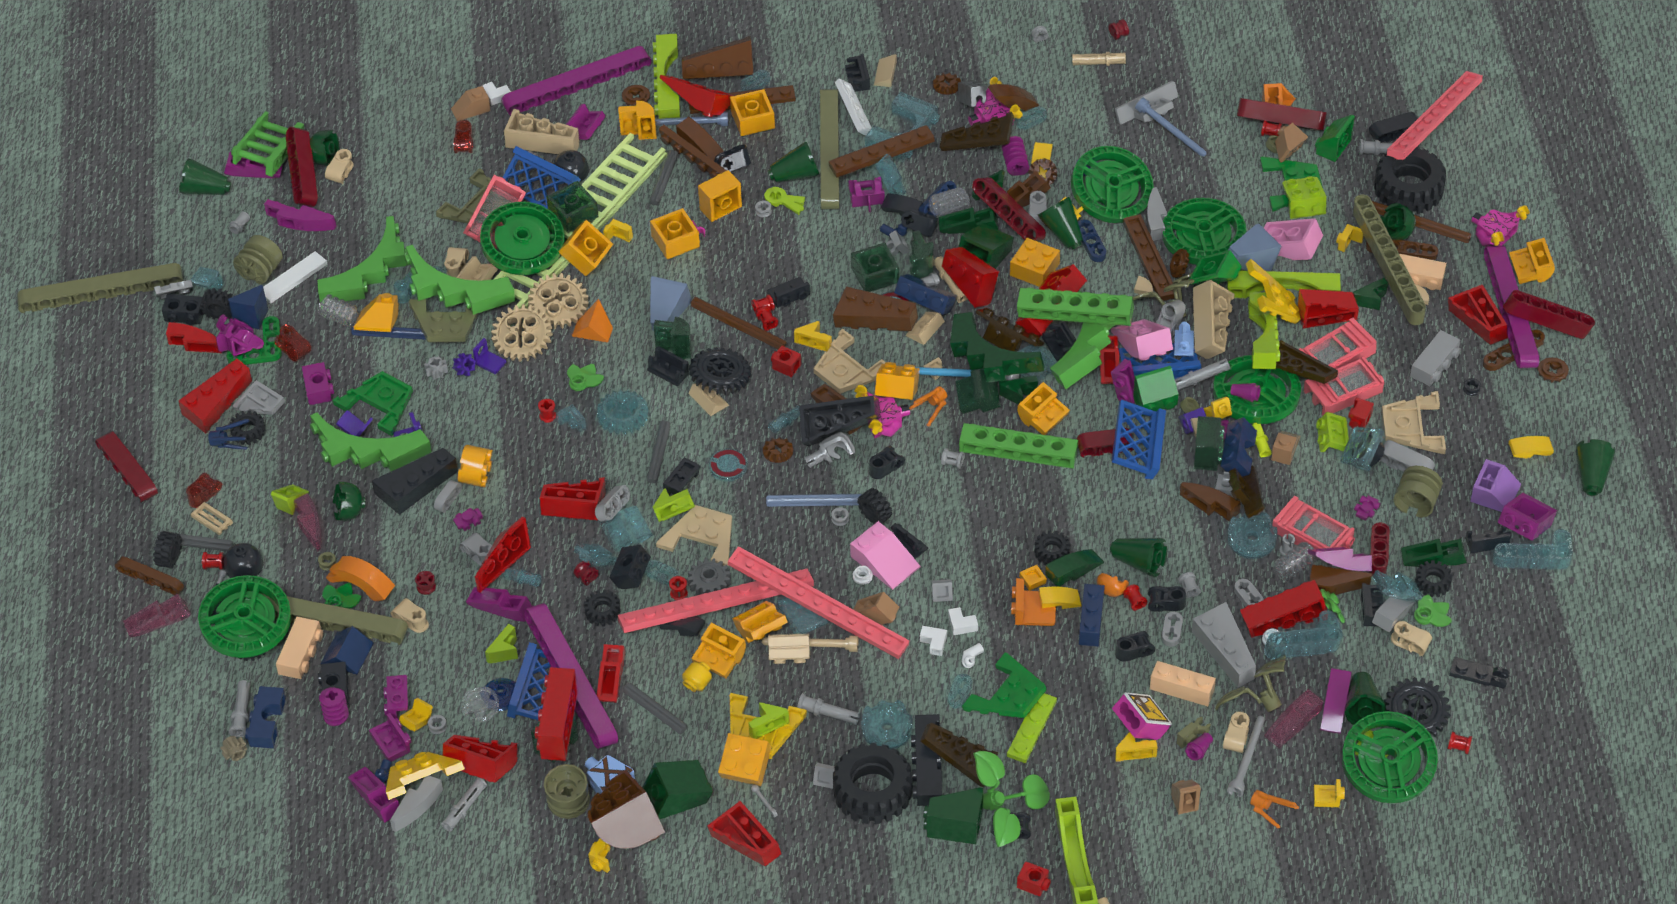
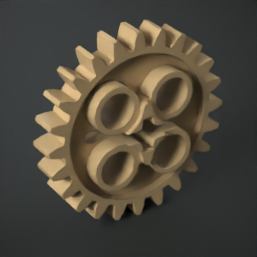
M553 273L552 278L546 275L545 280L539 278V284L534 282V286L530 288V294L528 295V307L531 304L533 309L538 307L540 312L544 311L546 317L550 320L549 323L553 324L554 329H556L557 325H560L563 329L564 324L570 327L571 322L577 323L578 318L580 319L587 311L589 302L586 289H582V283L576 284L577 278L571 281L570 275L563 278V273L559 277Z
M522 304L520 309L515 305V310L513 311L508 307L509 313L507 314L501 312L503 317L496 318L498 324H493L495 330L491 331L494 336L492 341L495 343L494 346L496 350L498 349L500 355L504 353V357L508 358L510 356L512 361L517 357L519 362H521L523 358L529 361L530 356L536 359L537 352L542 355L541 349H548L546 343H551L549 336L553 334L551 323H549L550 320L546 317L544 311L540 312L538 307L533 309L531 304L527 309L525 304ZM511 340H516L514 343L509 344Z

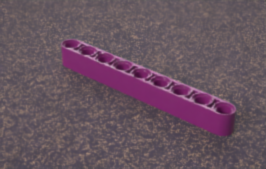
M636 46L509 92L502 97L501 102L511 116L513 109L519 110L521 113L533 106L543 105L547 101L557 100L566 94L570 95L578 92L577 90L590 88L594 84H601L613 77L623 76L630 71L634 72L646 65L650 66L652 60L644 47Z
M1486 246L1484 248L1485 263L1500 313L1507 324V335L1517 368H1537L1539 366V354L1529 321L1513 316L1503 308V304L1511 292L1519 290L1505 246Z
M542 603L525 608V620L550 666L575 669L578 690L575 711L594 746L600 749L616 744L618 742L617 732L547 605Z

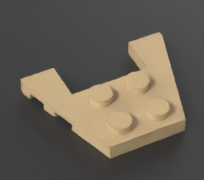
M844 329L840 330L839 336L836 340H833L829 350L823 354L814 367V374L839 394L855 389L858 385H865L876 381L879 368L882 364H885V361L881 359L872 367L866 369L845 353L844 350L854 343V337Z
M1438 391L1431 392V395L1425 397L1423 395L1416 396L1414 400L1407 402L1402 400L1382 406L1385 441L1391 440L1398 444L1445 454L1444 436H1424L1420 411L1439 409Z
M695 505L657 541L656 547L673 552L680 537L717 547L711 561L715 558L716 563L723 561V566H729L732 515Z

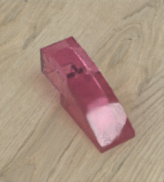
M307 493L294 500L296 511L299 514L296 517L299 528L316 551L319 552L322 546L321 527L315 505Z
M176 594L161 604L158 601L153 602L123 622L128 635L135 637L182 621L191 616L185 600Z
M1307 689L1279 716L1264 737L1278 748H1281L1308 725V721L1322 711L1323 700Z

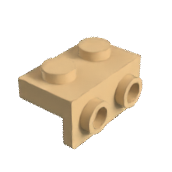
M473 256L456 278L476 281L491 280L498 269L492 264H481L477 257Z

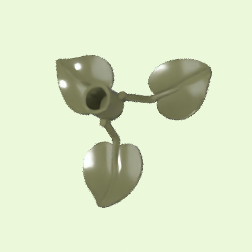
M1192 273L1173 281V284L1163 289L1164 292L1173 290L1175 300L1182 301L1181 287H1188L1189 284L1194 282V279H1189ZM1156 292L1142 293L1133 297V301L1145 297H1156L1162 306L1165 305V302Z
M1286 655L1265 663L1256 671L1254 677L1263 675L1267 686L1266 689L1260 692L1261 697H1258L1248 687L1245 688L1243 686L1222 696L1215 710L1217 711L1220 705L1243 693H1249L1257 700L1258 704L1263 703L1267 712L1280 707L1282 703L1273 689L1269 673L1284 672Z

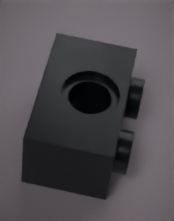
M641 544L622 547L609 578L618 589L638 588L651 556Z
M346 663L321 664L318 682L319 685L322 684V689H318V695L324 689L330 687L339 688L344 691L347 705H349Z

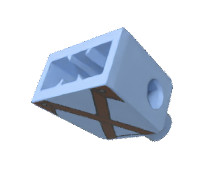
M609 755L600 761L590 757L585 762V767L589 769L587 771V781L596 793L601 794L606 789L605 784L624 770L635 779L632 768Z

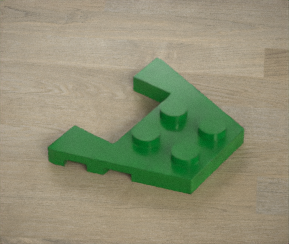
M1260 157L1263 172L1282 171L1284 181L1302 179L1309 176L1317 177L1322 186L1317 164L1285 160L1281 163L1277 158ZM1287 195L1269 197L1272 212L1278 211L1283 207H1289Z
M382 371L362 382V386L355 390L352 388L346 391L347 394L341 398H334L333 405L344 411H349L358 400L364 401L386 413V416L377 424L378 429L392 436L413 393V389L410 385Z
M1005 652L995 666L996 669L1009 674V677L990 700L971 694L962 705L964 711H980V714L994 712L999 713V716L1025 718L1045 693V684Z

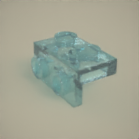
M886 154L875 166L887 190L892 194L904 195L906 190L901 182L902 177L891 156Z

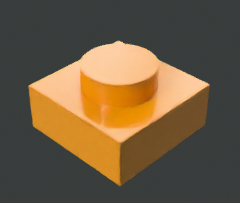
M1038 565L1019 573V577L1024 579V584L1029 591L1047 583V578Z

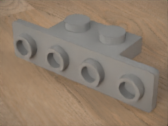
M1170 81L1115 108L1118 123L1121 125L1134 118L1143 122L1153 120L1147 113H1140L1135 109L1136 104L1143 97L1150 102L1151 108L1158 114H1166L1168 110L1174 108L1171 100L1178 97L1175 82Z

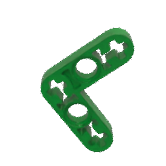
M269 316L263 320L264 345L262 348H253L249 352L237 355V359L243 364L273 362L281 358V331L277 317ZM270 323H273V330H270ZM270 337H276V338H277V339H276L275 341H273V342L268 341V339H269ZM271 347L275 349L274 354H271ZM228 351L226 357L230 364L235 359H233L234 356ZM253 353L259 354L256 358L249 357Z

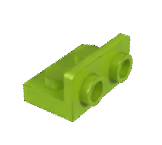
M1326 412L1317 420V441L1320 452H1325L1328 447L1344 452L1350 448L1347 419L1345 417Z

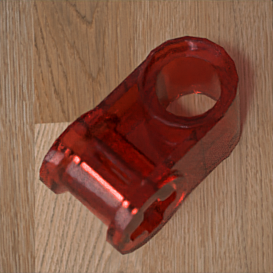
M460 120L456 123L453 141L454 153L465 151L473 153L472 126L468 120Z
M283 325L280 328V334L276 336L274 342L292 361H298L310 353V343L294 327Z
M206 472L202 473L186 489L189 506L198 508L203 502H208L222 489V482L212 479Z

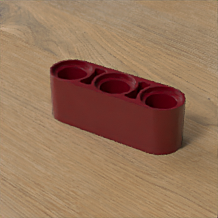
M1116 429L1085 432L1078 435L1076 440H1078L1080 456L1084 458V456L1113 454ZM1125 437L1120 438L1124 446L1129 444ZM1131 447L1127 450L1132 452L1134 449Z
M1382 522L1375 523L1371 530L1369 555H1372V571H1369V573H1372L1374 578L1384 577L1388 567L1390 529L1387 524Z

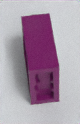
M1522 492L1504 506L1498 523L1533 541L1552 525L1557 510Z

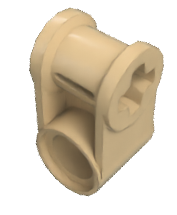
M341 149L337 151L333 160L326 168V179L344 184V179L348 177L354 166L351 161L352 154L349 150Z
M448 248L447 257L444 262L447 275L457 277L467 264L466 260L469 259L467 248Z
M404 598L390 612L392 618L405 621L408 624V628L414 632L421 633L429 627V623L425 619V610L407 598Z
M1405 621L1397 622L1391 635V642L1394 645L1404 648L1411 653L1412 651L1416 652L1419 656L1424 655L1432 640L1429 632Z
M1236 712L1232 715L1228 731L1225 734L1223 749L1240 753L1244 752L1243 749L1244 745L1246 746L1249 732V716L1246 713Z

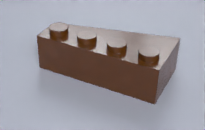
M751 36L682 57L683 79L753 75Z
M851 287L845 288L833 313L836 328L851 327V329L869 327L870 330L887 328V330L912 331L918 318L916 303Z

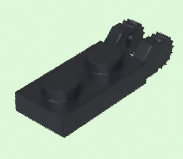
M1454 657L1449 676L1504 689L1507 682L1502 678L1507 679L1510 673L1505 668H1494L1489 665Z

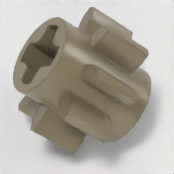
M229 736L223 741V746L220 749L226 760L231 758L233 761H238L245 756L247 747L242 737L237 739L235 736Z

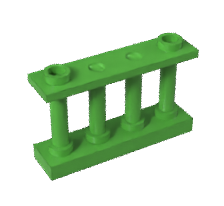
M265 111L261 117L257 118L256 123L241 141L233 147L231 155L235 165L242 157L264 164L266 175L272 177L288 158L286 137L279 138L264 133V131L269 129L286 135L288 128L268 122L269 112ZM297 122L294 127L304 129V124ZM260 138L278 144V147L273 148L255 141ZM253 148L271 155L266 158L248 152V150Z

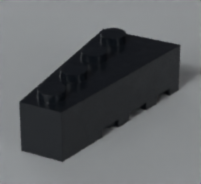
M874 395L799 405L802 443L806 446L817 444L838 432L845 433L868 424L873 419L878 420L881 418L879 399Z
M441 448L372 480L374 494L400 515L457 473V461L446 449Z
M940 714L915 715V735H911V747H915V752H911L912 764H916V769H912V782H917V786L913 787V799H917V806H929L930 798L942 796L941 757L920 742L927 724L933 723L940 726Z

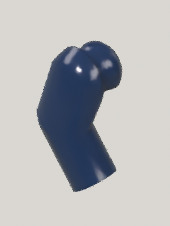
M902 223L898 225V228L894 229L886 224H882L880 232L890 237V233L897 231L903 237L907 234L908 228L903 226Z
M386 759L382 760L380 769L376 770L375 776L382 782L388 780L392 762Z

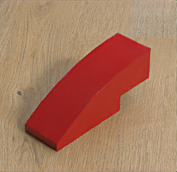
M169 322L166 331L169 345H184L185 351L222 353L218 350L216 336L194 326Z
M1108 336L1111 343L1100 350L1101 355L1099 357L1102 361V364L1099 365L1101 384H1113L1111 371L1119 365L1118 336Z
M604 644L597 688L599 701L617 703L626 652L625 647L622 645Z

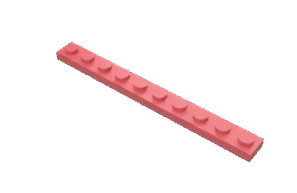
M1466 71L1387 149V155L1398 160H1404L1482 82L1483 75Z
M739 546L728 560V565L897 659L902 656L909 645V640Z
M808 569L788 573L814 587V580ZM758 581L620 614L618 615V622L623 632L628 633L781 594Z

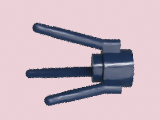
M249 419L223 427H216V431L209 432V444L211 446H218V448L247 450L248 447L226 444L228 441H241L246 438L228 437L224 430L248 423Z

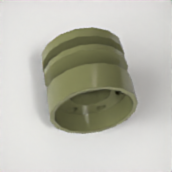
M253 235L246 242L243 249L239 251V254L236 255L233 265L244 279H251L258 284H263L280 264L283 255L280 248L272 240L261 235Z
M1414 465L1406 468L1394 495L1395 506L1403 513H1407L1410 506L1418 509L1417 517L1429 516L1433 512L1442 488L1441 477L1432 469L1424 466Z
M569 764L556 766L548 772L544 780V789L549 810L554 815L565 819L575 818L585 813L590 804V793L585 773L575 765Z

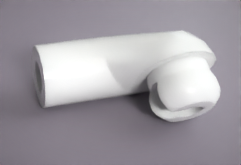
M980 643L963 652L961 662L964 667L971 668L975 664V656L984 652Z

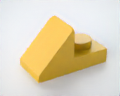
M816 321L796 328L794 330V343L827 352L831 347L832 336L820 333V321Z
M1130 732L1118 744L1115 752L1116 761L1157 757L1156 740L1135 742V738Z

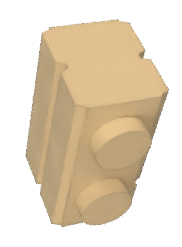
M809 634L768 635L769 660H773L774 664L786 663L787 659H794V663H805L806 659H810Z

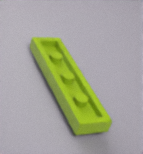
M1045 693L1041 696L1024 718L1007 752V757L1023 763L1027 762L1057 702L1056 697Z

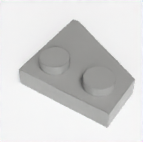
M191 280L171 283L163 287H154L156 297L160 296L161 299H165L167 294L179 292V295L190 293V289L193 288Z
M256 380L232 407L237 411L247 412L251 410L252 413L256 411L259 414L274 415L286 401L284 397Z

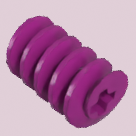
M1018 136L1010 137L1009 144L1001 146L1007 172L1013 176L1025 175L1030 167L1023 139Z
M335 687L324 689L319 695L324 721L330 726L343 724L349 717L344 691Z

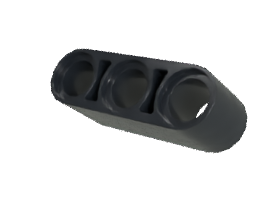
M1408 112L1371 124L1369 132L1373 139L1380 141V143L1394 141L1418 117L1414 112Z

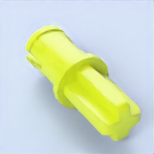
M1253 423L1252 426L1257 430L1255 445L1260 457L1270 456L1272 452L1267 442V435L1264 434L1261 424Z

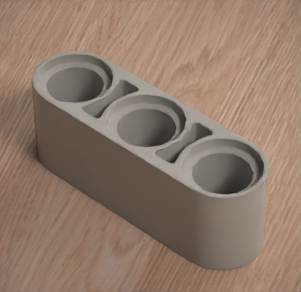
M1387 440L1384 443L1385 450L1380 461L1386 463V466L1403 472L1406 468L1414 465L1424 466L1432 470L1435 467L1434 462L1430 458L1391 440Z

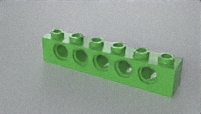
M1020 288L1017 302L1018 317L1126 326H1131L1134 310L1133 296L1081 293L1068 290L1054 291L1051 289Z
M966 423L963 424L959 441V452L1073 469L1078 451V440Z

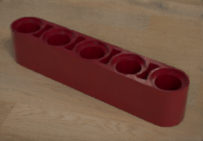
M1244 98L1239 99L1237 116L1288 125L1293 123L1296 126L1324 130L1327 112Z
M289 127L286 131V146L293 199L295 204L314 207L318 200L312 149L310 147V134L308 130Z
M983 177L973 181V191L1024 240L1029 238L1039 242L1045 238L1046 232L1043 226L992 178Z
M1513 290L1503 304L1504 310L1513 316L1580 339H1584L1595 325V320L1588 314L1519 290Z
M113 431L95 440L98 449L101 448L104 457L112 462V467L117 473L121 474L125 484H129L135 497H139L140 503L158 494L153 481Z

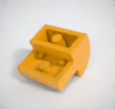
M636 101V106L618 107L621 135L632 133L638 135L639 140L657 139L655 113L649 103Z
M1545 238L1527 242L1526 248L1509 252L1519 284L1537 280L1538 283L1544 282L1554 273L1555 266Z
M1044 382L1020 402L1017 408L1022 422L1028 427L1030 425L1033 426L1042 435H1046L1069 414L1070 410L1056 398L1057 393Z
M768 601L732 618L737 630L747 643L764 638L765 634L781 629L788 622L786 616L777 612L775 605Z
M710 623L701 637L702 643L691 659L693 662L706 663L711 668L710 671L727 679L734 666L741 662L745 653L746 642L743 638Z

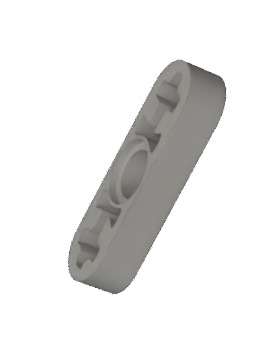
M626 485L615 486L596 506L595 515L598 521L611 520L629 501L630 491Z

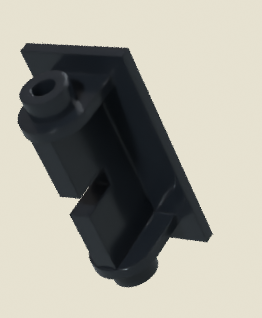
M894 523L891 526L893 534L914 559L928 549L921 540H918L909 533L901 524Z

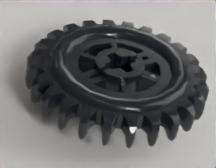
M714 347V350L708 348L706 351H700V354H696L691 359L689 375L692 376V382L696 380V386L702 383V390L709 386V393L715 388L716 395H718L720 389L724 391V395H726L727 389H730L731 394H733L734 387L739 392L741 385L745 388L746 383H749L751 366L748 365L749 362L744 359L743 355L738 356V352H732V349L725 350L723 347L721 349Z
M1413 677L1412 682L1405 678V684L1398 681V687L1391 686L1392 692H1387V699L1383 700L1385 705H1387L1386 711L1407 714V716L1414 719V710L1416 709L1418 697H1420L1419 710L1415 720L1422 724L1433 737L1437 735L1436 729L1439 732L1443 731L1441 724L1447 726L1448 721L1445 718H1450L1451 715L1447 711H1450L1451 706L1447 704L1449 698L1443 697L1445 691H1438L1439 685L1433 687V681L1430 680L1428 683H1425V678H1421L1419 682L1416 677ZM1416 695V697L1411 700L1408 698L1410 696ZM1423 697L1426 698L1430 703H1425ZM1403 701L1408 705L1407 709L1402 710ZM1432 706V713L1429 716L1426 713V709Z

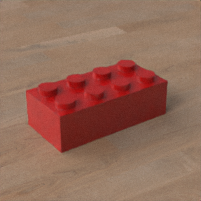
M550 667L549 675H545L544 687H546V692H542L541 696L543 709H539L538 712L540 725L535 728V739H537V750L540 751L541 759L566 761L578 695L575 669Z

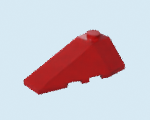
M660 75L662 81L696 110L702 111V115L707 117L721 115L730 106V97L734 96L673 76Z
M525 517L515 521L497 536L475 575L477 592L481 593L531 548Z

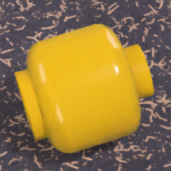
M692 662L682 674L683 685L693 692L704 690L712 679L711 668L704 662Z

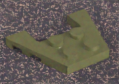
M479 168L469 180L471 184L481 189L462 209L445 202L436 211V217L468 223L491 179L487 178L484 175V171ZM490 190L480 211L489 215L498 207L512 202ZM478 214L475 221L483 224L486 218Z
M409 299V307L413 310L414 317L418 320L420 329L427 342H465L473 327V322L478 316V313L473 315L471 309H467L466 305V312H426V299L420 301L418 299Z

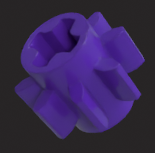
M459 353V358L453 359L452 369L457 371V375L470 376V371L476 370V361L471 358L472 354L465 355L464 353Z

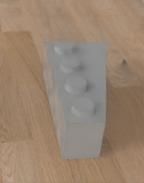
M1227 602L1193 618L1192 633L1234 684L1240 687L1254 680L1256 664Z

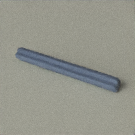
M862 494L767 495L766 505L768 507L859 505L857 504V498Z

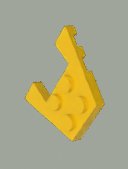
M1250 259L1246 263L1248 273L1263 283L1267 296L1266 298L1262 295L1257 299L1260 311L1264 313L1270 311L1272 316L1281 315V319L1294 324L1299 322L1301 318L1298 312L1299 308L1294 300V294L1286 290L1256 262Z
M730 693L731 734L751 738L748 722H751L756 717L744 714L748 697ZM789 706V723L757 738L769 742L771 746L769 759L775 755L807 715L806 709Z
M420 752L412 759L400 760L390 767L386 787L387 797L390 800L405 794L404 785L440 770L447 776L464 769L463 763L460 760L431 752Z

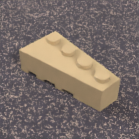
M513 109L504 130L506 148H515L517 146L524 150L559 154L567 150L577 151L579 148L578 128L558 122L553 124L550 123L549 119L542 118L540 120L534 118V115L529 113L526 115L520 114V111Z
M1212 280L1193 288L1195 353L1205 359L1225 352L1228 335L1226 327L1230 324L1228 314L1232 312L1230 302L1234 299V293Z

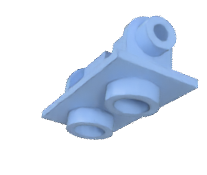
M1182 322L1179 325V330H1175V356L1194 355V331L1190 330V325L1187 322Z

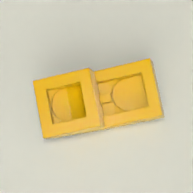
M1035 142L1031 164L1037 159L1046 158L1051 160L1053 144ZM1040 166V172L1038 174L1042 175L1046 179L1045 173L1048 170H1044Z
M1526 436L1509 440L1513 457L1531 458L1534 454L1548 456L1554 453L1550 438L1546 436Z
M1068 587L1039 588L1042 608L1061 606L1062 609L1082 606L1077 589Z

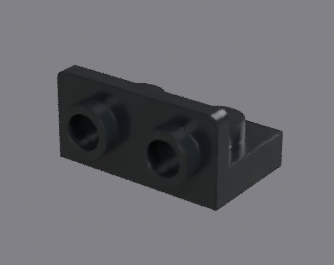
M801 277L768 289L767 294L772 297L777 308L785 307L798 299L803 300L810 295V284L808 282L804 283Z

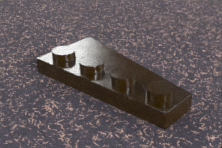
M1008 112L1006 116L1001 118L995 116L985 123L979 121L973 123L968 128L963 126L942 133L939 147L941 151L1009 144L1014 115L1012 112Z
M1282 340L1279 341L1280 362H1276V368L1323 384L1338 376V370Z
M933 723L926 725L920 742L977 785L985 786L977 776L973 753L987 751L998 755V752L988 751L984 749L985 746L970 743L967 738L957 737L953 735V732Z

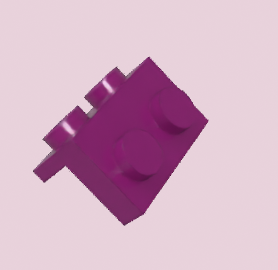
M581 104L565 125L578 128L579 140H587L592 137V134L601 125L606 116L603 111H589L585 104Z
M1124 359L1111 371L1113 384L1119 401L1124 400L1135 404L1133 397L1135 376L1131 361Z
M407 675L386 676L387 687H384V699H387V704H384L385 716L391 713L395 719L398 718V711L408 710Z
M391 713L386 714L387 721L369 729V733L386 760L392 762L410 753L409 744L412 742L408 733L402 731L398 718L394 719Z

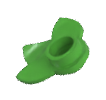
M572 364L567 370V375L570 378L569 386L575 391L598 386L604 379L603 375L596 374L594 364L587 365L581 369Z
M1321 589L1320 592L1324 598L1325 605L1330 611L1333 610V612L1338 614L1343 624L1345 618L1338 606L1340 603L1335 593L1331 594Z
M1425 595L1418 601V608L1414 612V619L1423 625L1447 626L1452 622V619L1446 615L1449 610V603L1433 602L1430 595Z

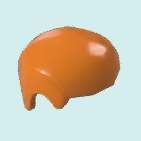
M1101 573L1097 577V585H1105L1104 594L1110 597L1122 595L1129 586L1127 580L1123 582L1118 581L1117 576L1111 577L1108 574Z

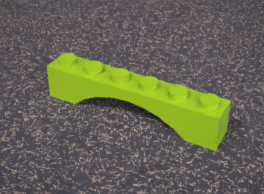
M677 34L656 35V42H653V53H656L653 54V63L657 65V67H653L654 78L657 77V79H654V90H657V92H654V101L658 103L654 105L655 115H658L659 119L680 118L679 96L660 79V75H666L671 64L678 58Z
M1239 271L1236 279L1227 281V290L1234 293V298L1246 299L1249 297V292L1265 290L1263 283L1249 275L1248 271ZM1266 271L1285 289L1297 291L1299 289L1341 291L1340 273Z
M1249 292V318L1256 322L1264 332L1253 342L1252 367L1253 369H1276V362H1280L1277 315H1270V311L1266 313L1260 311L1257 299L1262 295L1267 298L1266 292Z
M1077 797L1056 799L1055 816L1073 904H1098L1095 885L1091 878L1086 858Z

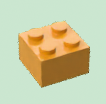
M764 89L730 97L731 114L740 136L775 128L774 111Z
M729 170L698 185L700 210L711 222L742 207L741 183Z
M683 208L650 221L651 236L666 259L700 247L699 231Z
M585 220L574 230L558 252L584 276H587L597 267L613 246V243L590 222Z
M1026 238L1010 261V276L1040 287L1049 273L1054 272L1060 264V250Z
M885 362V364L881 365L876 375L875 395L913 400L918 390L920 368H915L914 365L910 364L896 366V363Z
M728 733L718 770L721 778L761 786L771 751L769 742Z

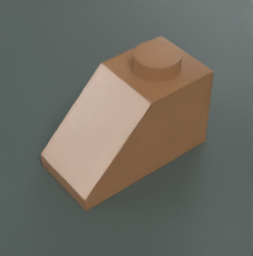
M483 86L465 91L451 108L457 121L490 111L489 97Z
M1293 123L1288 127L1283 126L1277 133L1279 136L1275 140L1279 161L1282 163L1301 148L1308 138Z
M1285 431L1279 432L1273 445L1271 460L1290 465L1301 436Z
M881 592L858 600L853 610L880 625H884L895 620L899 606L885 592Z
M1181 780L1172 784L1171 796L1178 815L1199 809L1201 788L1193 780Z

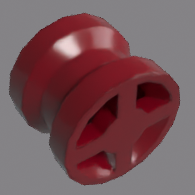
M1124 19L1118 20L1117 23H1110L1108 26L1109 32L1115 40L1119 39L1120 36L1129 35V27Z
M587 560L580 562L574 569V576L578 579L581 578V582L584 585H589L599 575V571L595 567H591V563Z
M422 571L416 575V588L420 594L428 595L435 591L436 583L433 573Z

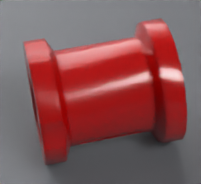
M1264 120L1261 136H1279L1277 133L1282 128V124H1272Z
M769 294L765 298L751 300L755 314L757 310L764 306L770 307L771 311L775 309L774 302Z
M764 306L757 310L756 318L762 322V327L765 331L777 327L779 321L776 317H773L770 307Z
M551 399L541 400L538 403V409L541 412L539 415L540 420L545 423L552 422L556 419L555 403Z
M203 552L202 568L204 570H207V568L223 570L224 552L219 554Z
M675 576L670 579L671 598L677 601L687 597L688 591L685 589L687 587L686 579L682 576Z
M1135 584L1128 586L1123 593L1124 598H1127L1131 603L1133 611L1144 608L1148 603L1146 597H1143L1139 592V586Z
M1452 731L1448 750L1453 748L1468 754L1472 736L1464 737Z

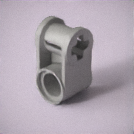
M1034 191L1030 194L1029 214L1040 225H1045L1039 219L1038 214L1047 209L1046 195L1041 191Z
M1181 300L1166 303L1163 305L1159 318L1156 321L1157 324L1170 328L1171 338L1175 335V330H1179V325L1186 309L1185 304Z
M475 532L460 543L459 547L463 553L466 552L469 558L481 566L492 545Z

